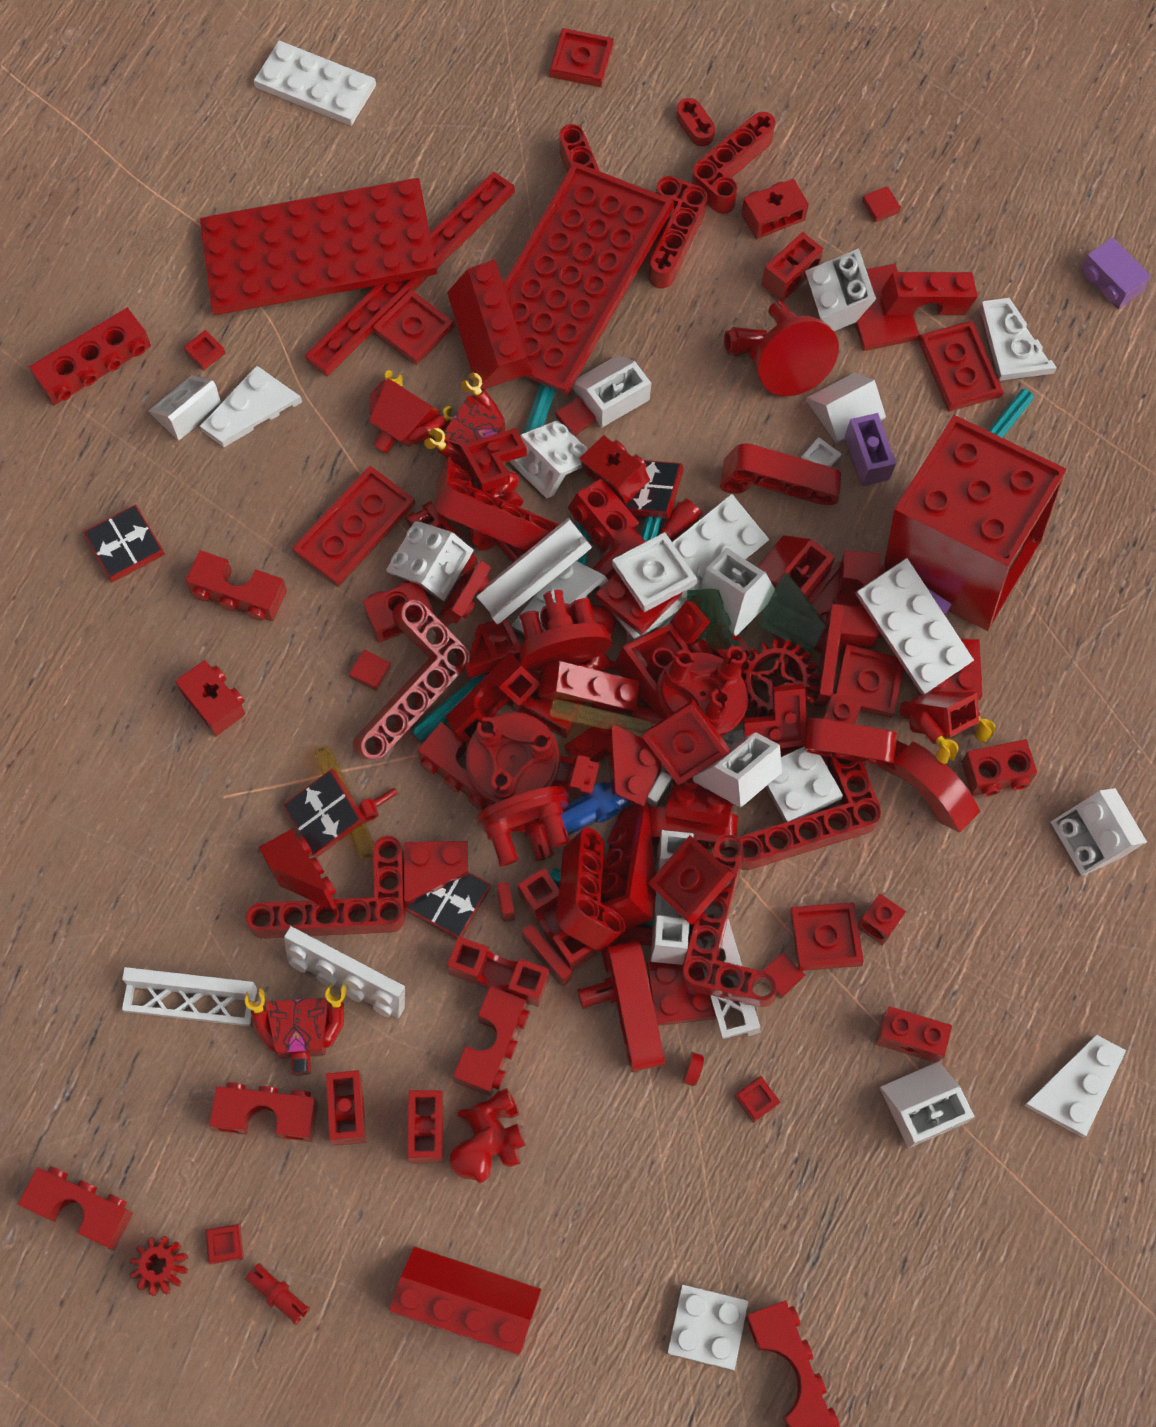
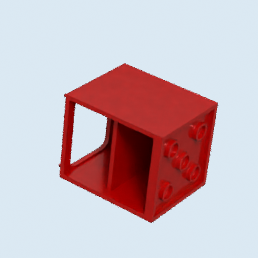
M953 415L894 509L884 561L885 572L908 558L925 586L952 604L949 612L989 631L1043 540L1066 468L963 418ZM1024 544L1022 551L1020 552L1019 556L1017 557L1016 561L1014 562L1013 566L1008 572L1010 565L1012 564L1013 560L1015 559L1016 555L1018 554L1019 550Z

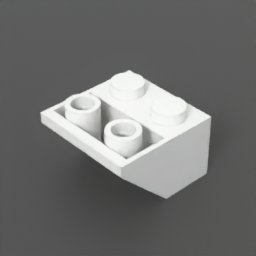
M859 248L805 271L820 319L826 322L833 331L857 322L876 300Z
M617 355L578 377L572 388L592 411L596 421L602 428L649 401L651 382L635 361Z
M726 548L706 568L696 605L705 616L734 636H737L778 594L764 571Z
M756 732L734 742L729 746L731 750L728 755L694 775L693 781L740 808L782 773L780 745Z
M1115 788L1096 792L1051 821L1053 828L1081 876L1110 864L1147 843Z
M936 1062L880 1087L908 1148L959 1127L975 1117L960 1086L940 1062Z

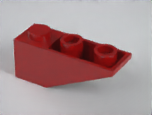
M290 829L258 847L280 887L332 910L337 908L332 898L336 890L328 876L321 878L320 875L324 873V870L316 856L311 859L309 858V855L313 853L304 837L298 840L294 831Z

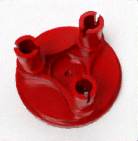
M778 301V305L781 308L774 302L768 309L769 315L775 320L777 325L768 332L761 344L751 347L749 357L756 364L758 378L768 391L779 396H795L813 389L829 375L838 358L839 342L835 332L826 322L810 316H797L788 310L783 301Z
M554 590L556 603L553 602L551 591L545 593L543 599L545 600L549 621L547 622L548 631L545 632L542 631L538 611L533 610L520 614L519 618L526 639L521 646L519 656L521 665L528 670L541 671L542 666L558 661L575 665L605 653L612 646L611 636L603 625L595 623L589 598H581L571 603L577 624H573L572 617L568 615L563 591Z
M732 646L727 650L725 658L722 659L709 653H692L688 650H679L674 660L661 672L656 685V700L663 716L666 718L694 699L720 736L734 730L743 719L748 706V694L741 676V666L746 660V652L744 651L739 656L742 648Z
M516 712L503 713L492 718L485 717L481 719L483 723L478 722L477 729L467 746L466 768L472 784L480 794L488 800L497 803L521 793L552 786L559 771L560 753L554 735L544 723L533 716Z
M551 786L521 793L497 802L477 814L478 825L483 827L488 840H492L500 867L513 864L519 860L510 836L512 832H523L525 836L529 837L536 862L546 860L545 857L552 858L555 856L552 850L553 847H559L570 842L561 816L564 814L563 810L568 806L567 799L569 794L566 787Z

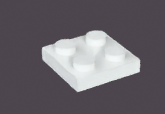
M665 532L612 560V566L644 612L697 584V577Z
M805 746L781 757L782 773L766 786L784 822L805 817L841 800L843 797L821 755L806 752Z
M682 1284L667 1354L734 1371L748 1301Z

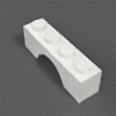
M662 830L657 848L656 873L689 835L693 837L694 833ZM656 892L651 962L683 965L688 949L689 922Z

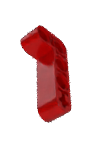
M758 112L694 165L691 183L702 187L707 192V205L717 213L726 214L735 208L738 186L732 177L771 145L776 122L770 113Z
M672 176L661 178L657 182L656 187L657 194L670 198L674 202V212L650 261V283L660 289L667 288L673 283L705 217L707 192L702 187Z
M743 443L737 445L724 458L720 488L727 493L739 494L745 492L751 485L817 504L834 505L839 501L841 472L826 465L754 444Z
M585 827L563 848L557 923L569 936L595 950L602 951L625 931L626 926L619 913L600 902L604 841L597 831L590 827Z
M635 939L611 943L601 952L605 970L611 976L614 991H616L614 995L630 1069L632 1072L662 1066L665 1063L640 942Z

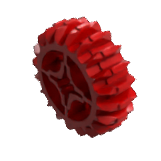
M774 639L772 641V649H769L767 644L763 642L761 643L762 653L759 654L754 648L750 650L755 658L752 661L746 658L744 664L749 667L748 670L741 669V676L746 677L744 683L747 688L748 698H750L747 708L750 710L757 706L755 710L756 716L761 717L765 711H767L766 716H773L772 687H776V685L769 679L777 677L778 674H781L788 681L783 685L780 684V686L803 684L806 701L811 704L815 702V699L808 694L809 691L818 692L819 687L811 684V682L818 681L820 675L810 673L818 668L816 662L807 663L812 657L809 652L800 655L802 652L801 645L797 644L790 651L791 642L789 640H785L782 648H780L779 641ZM779 658L771 670L758 671L767 661ZM789 659L799 664L802 670L803 681L789 676ZM755 680L768 685V695L770 696L768 703L759 698L755 689Z

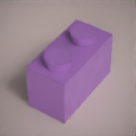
M1113 237L1089 253L1081 269L1086 279L1093 282L1103 292L1105 298L1118 309L1142 293L1151 277Z
M875 413L850 419L845 439L862 486L890 480L896 466V461L879 414Z

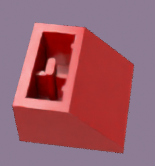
M783 535L757 567L767 574L778 595L774 599L796 613L830 572L835 556L811 539Z

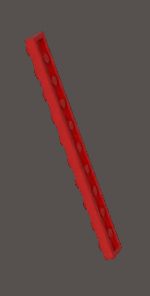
M493 171L430 233L437 269L515 193V187L512 183ZM429 276L375 286L305 354L306 362L328 377L373 332V326L410 290L415 291Z

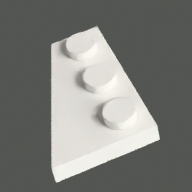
M1010 298L981 302L980 311L999 381L1055 373L1057 367L1052 360L1049 361L1042 351L1043 346L1038 339L1034 340L1026 328V321Z
M256 366L200 425V428L204 434L225 447L253 431L256 425L268 418L272 420L280 415L279 412L289 406L295 407L302 403L301 396Z
M575 561L538 591L521 614L535 610L539 612L540 619L541 609L543 606H546L543 599L545 593L551 591L553 602H556L554 590H562L564 602L571 604L575 600L587 598L586 595L597 586L602 588L609 580L605 575ZM518 616L511 626L518 633L524 635L522 623ZM541 623L542 631H543V632L548 631V630L544 629V627L542 626V623Z
M1098 1035L1094 1036L1024 1106L1082 1138L1086 1137L1126 1050Z

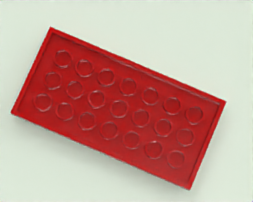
M575 161L573 162L504 282L533 372L523 377L565 395L569 394L674 207L672 199Z
M419 178L200 218L210 301L214 316L437 275Z

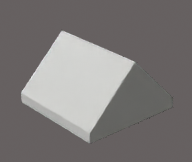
M855 372L806 398L807 403L836 444L846 440L845 433L850 419L875 413L879 414L881 421L886 418L875 380Z
M191 375L148 411L179 441L211 415L221 404V400L213 380Z

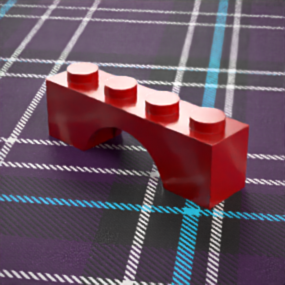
M785 1300L745 1316L757 1350L770 1351L780 1355L790 1364L795 1373L797 1396L792 1408L783 1417L785 1426L840 1427L834 1409L832 1407L827 1409L822 1396L827 1393L823 1379L819 1373L814 1374L809 1362L814 1359L810 1345L806 1339L801 1341L796 1327L801 1326L795 1307H788Z

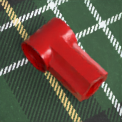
M632 526L625 528L614 539L613 547L592 569L605 575L610 580L617 573L612 566V560L646 541Z

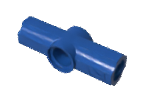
M612 781L607 784L606 782H601L594 785L592 794H582V797L569 803L563 810L564 814L561 816L568 836L594 822L602 823L613 818L621 811V808L630 804V802L612 794Z

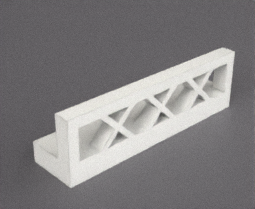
M567 518L490 581L480 594L476 593V597L487 608L492 619L498 625L592 547L573 522Z
M718 907L709 908L705 911L707 917L713 916L714 919L722 914V910ZM728 919L721 950L725 955L724 962L742 966ZM693 923V925L690 924V927H691V930H692V931H693L694 923ZM701 938L708 942L705 949H710L712 945L714 946L715 941L712 938ZM700 939L697 945L700 948L704 949L702 941ZM703 969L704 975L706 977L707 972ZM725 976V978L732 981L734 987L738 985L739 980L735 976ZM711 996L723 1039L747 1033L748 1036L761 1033L754 1006L743 1003L737 1005L731 1000ZM719 1000L726 1004L723 1011L721 1010ZM730 1006L741 1012L745 1025L727 1030L724 1016Z
M124 968L122 980L127 986L122 1006L123 1012L251 1027V1009L247 1006L244 1018L230 1016L224 1007L235 999L245 1000L247 991L249 999L256 1001L257 987L253 982ZM135 988L148 989L154 997L144 1006L132 1005ZM154 990H160V991H163V992H161L159 995H157V994L154 992ZM171 992L180 993L186 1000L185 1003L175 1010L167 1009L161 1001ZM186 994H195L190 999L186 996ZM203 996H212L218 1005L208 1013H199L193 1003ZM217 997L227 999H225L223 1002H220ZM159 1003V1005H160L162 1008H155V1007H152V1006H154L155 1004ZM190 1006L194 1012L184 1010ZM222 1010L225 1015H216V1013Z

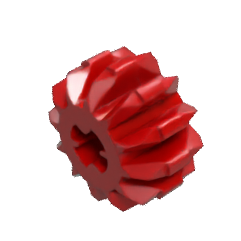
M162 1236L159 1244H157L155 1238L150 1237L147 1241L148 1250L141 1245L136 1247L137 1252L142 1256L140 1259H130V1264L139 1266V1269L130 1273V1277L132 1279L141 1278L137 1288L144 1290L149 1286V1295L156 1296L159 1287L163 1294L168 1295L171 1291L169 1282L178 1287L182 1285L181 1280L176 1275L177 1273H188V1268L179 1266V1263L187 1260L188 1256L186 1253L177 1254L181 1247V1244L177 1241L169 1246V1238L166 1236ZM158 1258L166 1262V1267H161L164 1270L162 1273L152 1270V1265H157L154 1261Z

